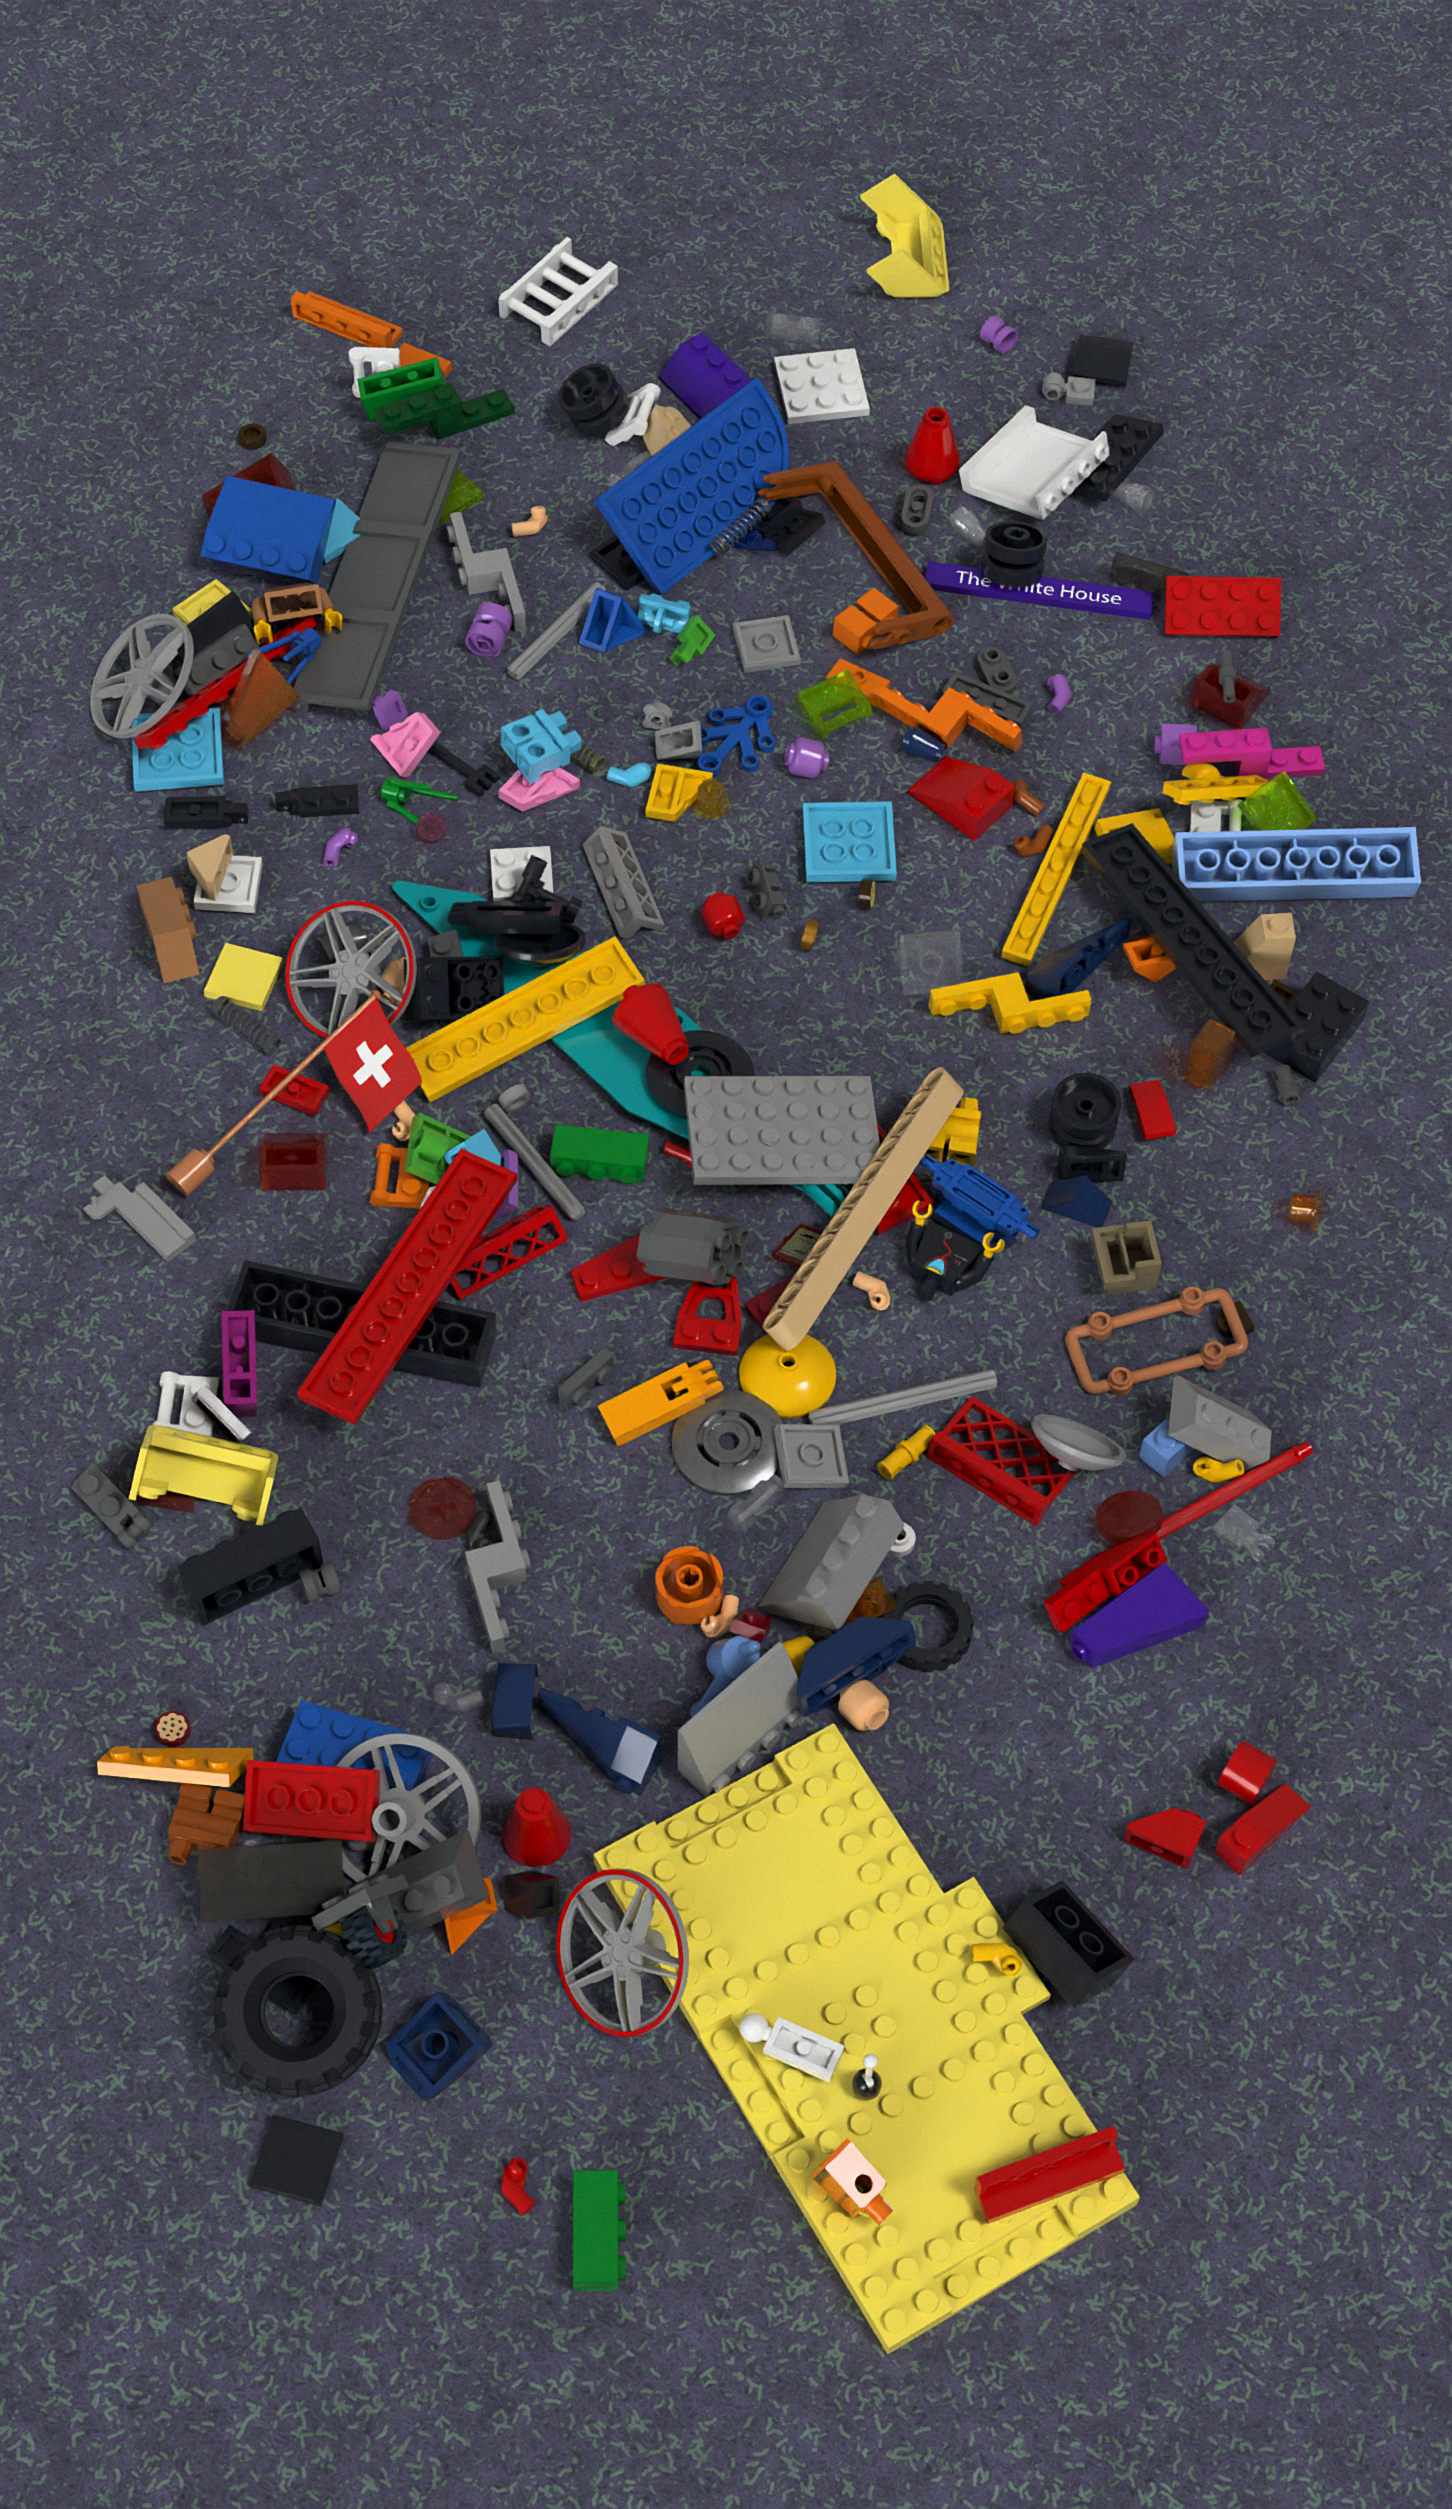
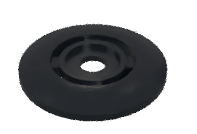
M704 1030L684 1032L689 1053L682 1062L675 1065L664 1062L653 1053L650 1055L646 1067V1083L652 1097L662 1108L673 1115L687 1119L684 1078L685 1076H691V1072L694 1069L703 1068L709 1072L710 1076H755L754 1066L748 1053L741 1045L725 1035Z

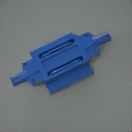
M928 1153L922 1158L920 1165L934 1173L932 1186L937 1189V1197L941 1202L934 1211L933 1218L953 1232L982 1246L984 1236L990 1232L994 1233L990 1245L995 1240L999 1241L1000 1239H1003L1005 1244L1011 1243L1020 1231L1033 1241L1040 1234L1041 1229L1026 1220L1029 1209L1017 1200L1018 1197L968 1163L963 1166L952 1158L944 1163H940Z

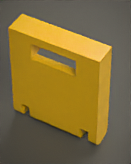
M1159 808L1097 819L1094 830L1098 837L1133 823L1166 864L1172 863L1171 846L1174 836L1165 818L1162 817L1163 814Z

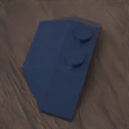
M861 1616L852 1623L843 1625L838 1632L826 1640L815 1643L809 1651L805 1652L796 1692L800 1713L806 1717L812 1712L827 1709L840 1700V1693L857 1681H871L886 1671L901 1658L905 1650L908 1651L916 1645L914 1628L911 1622Z

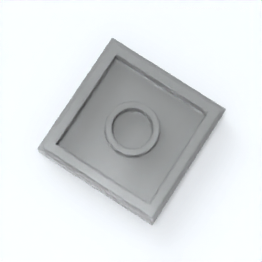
M789 615L733 623V633L744 673L801 665V658Z
M776 1425L774 1434L783 1488H845L848 1486L849 1478L839 1425Z

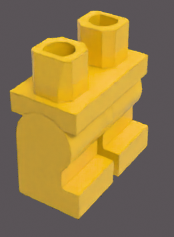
M968 1097L961 1099L960 1108H954L929 1146V1150L938 1151L936 1153H928L931 1157L942 1163L945 1144H949L947 1160L952 1158L963 1166L968 1163L974 1167L981 1118L977 1099ZM954 1154L966 1155L969 1157L958 1158Z

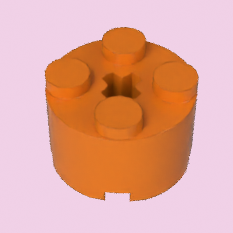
M694 1546L679 1547L665 1555L655 1575L656 1601L662 1613L675 1624L692 1625L701 1623L704 1617L710 1618L711 1615L719 1611L723 1598V1570L715 1556L711 1553L709 1555L700 1551V1548Z

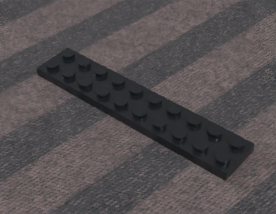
M1133 823L1082 843V854L1251 1057L1303 1036L1305 1027Z

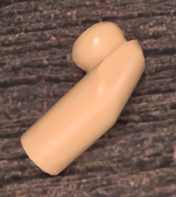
M534 506L531 509L532 516L528 521L511 523L513 538L539 533L548 520L546 509L543 506Z

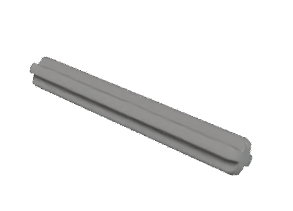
M599 582L593 583L508 666V675L515 680L522 678L589 612L595 589L599 588L606 591L604 585H601Z
M492 1104L484 1111L486 1119L510 1148L518 1153L520 1160L570 1220L576 1222L585 1215L584 1207L499 1105Z

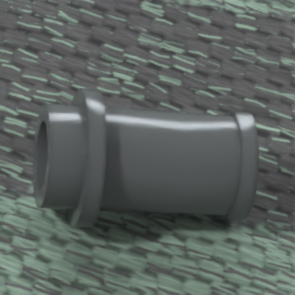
M1280 1065L1275 1067L1271 1075L1279 1091L1277 1095L1278 1100L1286 1106L1298 1103L1301 1100L1302 1090L1299 1086H1296L1290 1066Z

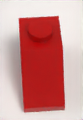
M1171 1808L1130 1822L1126 1828L1123 1841L1188 1869L1207 1821L1202 1820L1193 1811Z

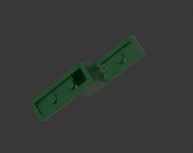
M451 382L374 408V416L385 436L428 421L439 440L515 414V407L504 389L462 402Z

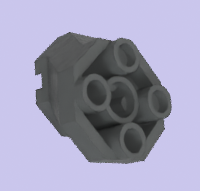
M663 1208L654 1210L650 1216L654 1218V1221L651 1225L645 1224L640 1231L636 1256L640 1262L645 1263L646 1266L642 1267L645 1273L720 1285L729 1283L733 1277H740L744 1270L745 1264L743 1259L750 1232L748 1228L742 1227L739 1220L730 1217Z

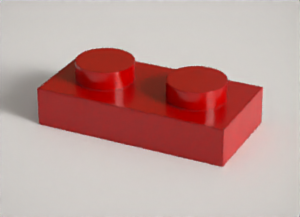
M273 1064L259 1087L260 1095L266 1097L292 1071ZM298 1074L272 1100L316 1117L330 1091L328 1085Z

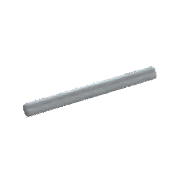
M992 1369L813 1410L808 1413L809 1424L839 1425L993 1389L997 1386V1377Z

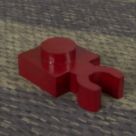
M752 1608L747 1609L745 1612L740 1611L733 1618L729 1631L761 1643L769 1634L772 1616L768 1614L763 1616Z

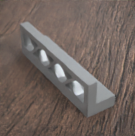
M600 826L582 845L619 936L625 939L631 938L641 927L654 930L662 929L665 926L627 834Z

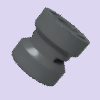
M331 1561L321 1564L319 1569L311 1570L308 1568L299 1572L300 1580L309 1603L319 1600L325 1594L332 1596L341 1593L339 1580ZM320 1575H321V1578H322V1581H323V1584H324V1588L322 1587V1584H321V1581H320V1578H319Z

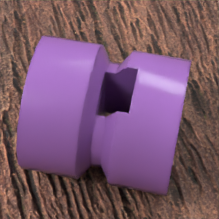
M491 602L479 605L473 623L465 638L468 649L480 656L489 658L499 656L505 643V637L513 622L510 612L505 607Z

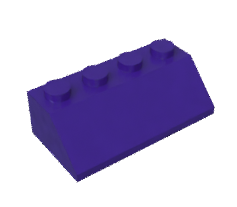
M703 332L680 344L659 375V379L699 419L752 380Z

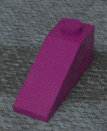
M254 1310L221 1311L223 1404L236 1417L257 1416Z

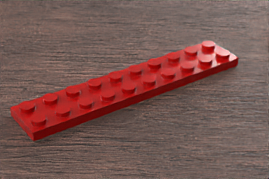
M460 1149L297 1391L298 1399L356 1426L516 1184L517 1173L464 1149Z

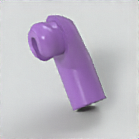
M1061 674L1050 676L1047 680V686H1050L1049 690L1055 693L1047 708L1050 712L1059 715L1071 699L1072 694L1067 678Z

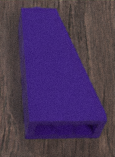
M1164 1562L1075 1628L1070 1641L1071 1650L1079 1661H1086L1094 1668L1199 1629L1206 1624L1210 1610Z

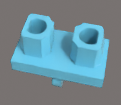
M653 593L649 596L641 594L637 617L643 625L654 627L653 630L656 633H661L662 630L680 633L690 618L691 606L689 602L682 600L672 602L664 600L661 595Z

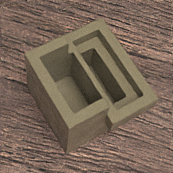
M1151 1220L1126 1223L1125 1229L1124 1225L1092 1228V1243L1106 1295L1156 1289L1162 1262Z

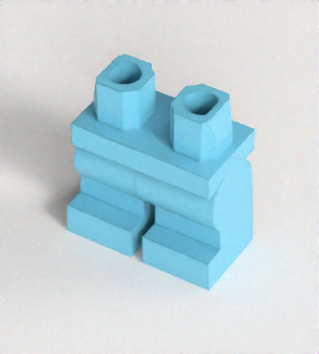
M541 709L536 711L535 715L524 717L501 727V747L514 764L517 763L518 769L530 784L540 780L542 773L570 764V754L581 749L582 739L576 730L564 735L562 734V731L567 729V721L561 711L547 715Z

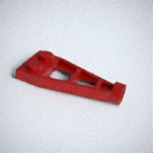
M733 1277L727 1283L726 1289L706 1287V1282L694 1281L678 1313L673 1348L737 1356L742 1329L737 1278ZM705 1298L722 1300L725 1304V1319L716 1320L697 1317L696 1312L702 1300Z

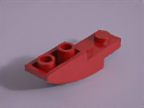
M1150 1532L1124 1542L1089 1560L1059 1581L1062 1588L1043 1602L1054 1629L1060 1632L1066 1631L1111 1595L1120 1596L1161 1564L1168 1561L1157 1533Z

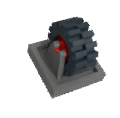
M388 1874L381 1875L370 1882L367 1880L348 1890L349 1893L343 1897L340 1895L323 1903L321 1906L324 1911L311 1919L317 1931L340 1923L345 1931L342 1933L343 1938L349 1939L350 1942L346 1946L349 1950L354 1949L355 1951L353 1957L356 1960L362 1958L361 1964L365 1967L368 1965L372 1969L380 1967L405 1952L403 1949L407 1947V1942L403 1940L407 1938V1932L401 1930V1927L405 1926L403 1920L398 1921L396 1916L399 1913L396 1909H392L389 1898L409 1888V1885L403 1874L389 1879Z

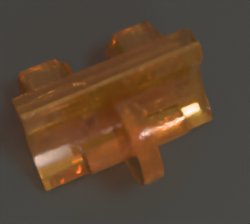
M880 1577L869 1582L843 1625L852 1623L861 1616L877 1618L895 1609L896 1603L888 1594Z

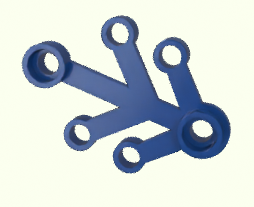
M754 695L742 707L714 708L710 711L709 722L715 727H701V734L706 736L701 738L702 746L707 745L713 739H726L714 753H703L698 758V770L713 772V778L718 776L721 772V763L738 743L740 744L743 756L741 759L742 769L746 772H754L759 768V758L754 753L749 730L754 724H756L760 736L758 738V749L763 753H770L775 749V738L771 735L767 722L773 714V707L765 696ZM716 715L722 716L721 719H715L713 717ZM743 718L739 724L723 726L726 720ZM765 741H767V742H770L771 744H770V745H763L762 743L765 742ZM747 761H754L755 763L752 764V765H749V764H746L745 762H747Z

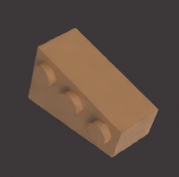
M172 877L136 885L148 932L156 951L155 955L159 962L163 982L167 983L199 975L192 943L193 939H197L194 923L191 921L188 906L185 903L182 888H175Z

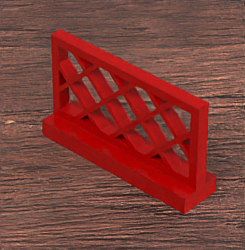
M973 1396L969 1398L942 1431L938 1430L932 1437L926 1457L1036 1527L1044 1518L1048 1508L1080 1469L1077 1468L1076 1471L1068 1470L1066 1474L1052 1475L1049 1464L1058 1463L1059 1459L1048 1453L1033 1433ZM973 1408L984 1415L985 1422L969 1423L967 1414ZM1005 1428L1011 1432L1013 1439L997 1440L994 1430ZM988 1430L990 1441L974 1442L972 1431ZM965 1432L968 1443H958L949 1436L951 1433ZM1032 1445L1039 1449L1040 1456L1024 1457L1022 1447ZM1015 1447L1018 1458H1001L1000 1448ZM993 1449L995 1460L982 1458L977 1454V1450ZM1043 1465L1045 1475L1029 1476L1027 1466ZM1020 1466L1023 1477L1014 1478L1006 1473L1004 1468ZM1048 1484L1049 1495L1047 1497L1035 1491L1032 1485Z

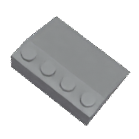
M862 1494L823 1503L758 1605V1609L766 1613L838 1631L843 1626L905 1526L891 1502L886 1499Z
M780 1641L678 1730V1771L705 1798L712 1792L717 1794L721 1789L727 1787L731 1781L730 1776L738 1769L745 1771L755 1761V1754L763 1747L766 1749L771 1748L779 1740L780 1732L788 1725L794 1727L804 1717L800 1713L796 1696L799 1679L787 1651Z

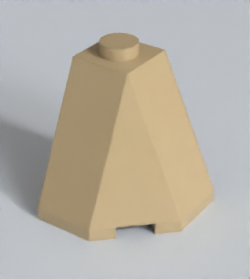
M1261 914L1234 942L1264 980L1286 979L1296 940L1292 914Z

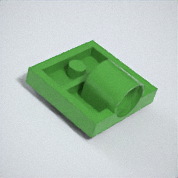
M419 1112L412 1118L405 1171L437 1185L449 1167L443 1155L471 1136Z

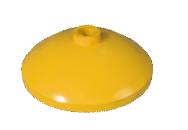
M767 1334L751 1344L744 1353L739 1367V1381L743 1392L753 1394L769 1404L780 1418H799L808 1415L810 1411L821 1408L828 1401L836 1384V1367L827 1348L807 1334L795 1348L788 1351L784 1350ZM792 1362L794 1365L787 1367L783 1363Z

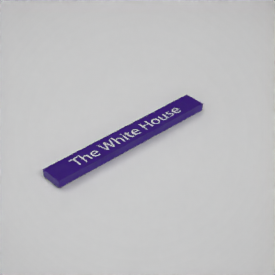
M928 561L925 579L934 591L1150 620L1154 594L1152 591L1042 577L1040 581L1030 586L1010 587L990 581L983 575L981 568Z

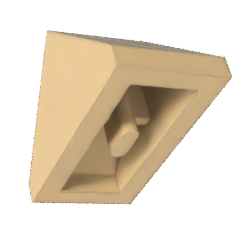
M225 834L186 852L191 873L209 900L216 901L233 856L231 836Z

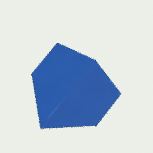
M596 588L579 644L606 653L607 650L644 635L648 631L623 597Z

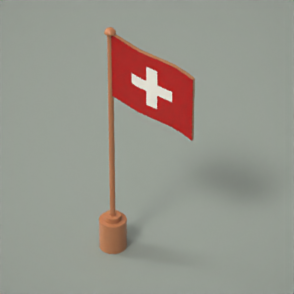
M377 990L371 991V996L208 1152L203 1148L200 1151L195 1148L189 1151L165 1174L170 1183L184 1196L188 1197L215 1172L213 1167L215 1160L212 1156L323 1050H325L337 1079L359 1108L370 1134L422 1084L420 1073L413 1058L391 1029L380 1006V992Z

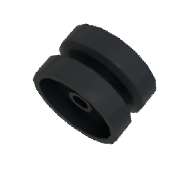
M590 364L574 371L563 382L558 394V401L564 412L570 417L579 433L588 437L600 436L613 430L624 420L629 410L630 400L621 385L618 384L611 370L603 364Z
M1002 521L991 525L985 533V551L981 564L983 575L990 581L1004 586L1026 587L1036 584L1042 579L1045 560L1043 557L1046 553L1048 541L1046 533L1037 526L1025 522Z
M1089 1072L1075 1073L1064 1078L1055 1088L1048 1122L1050 1133L1059 1145H1076L1102 1149L1107 1147L1114 1139L1122 1105L1119 1091L1112 1082L1103 1076Z

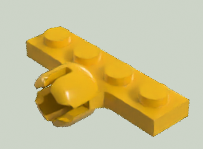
M1209 763L1187 764L1182 770V775L1189 778V780L1164 781L1162 793L1174 798L1173 801L1175 803L1189 805L1191 801L1195 800L1204 803H1213L1215 799L1237 801L1238 797L1258 800L1260 796L1273 795L1275 783L1257 775L1224 777L1220 776L1218 769Z

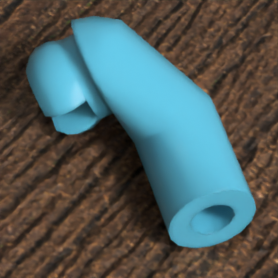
M645 762L637 763L627 770L611 766L607 774V780L634 788L649 779L652 769Z

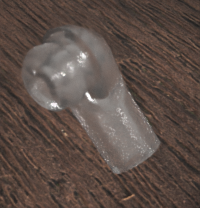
M439 1683L433 1689V1700L436 1705L453 1714H461L485 1705L479 1689L463 1695L452 1691L448 1683Z

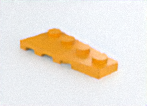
M116 1746L110 1748L97 1761L99 1775L230 1787L247 1769V1760L254 1759L253 1748H129L127 1746Z

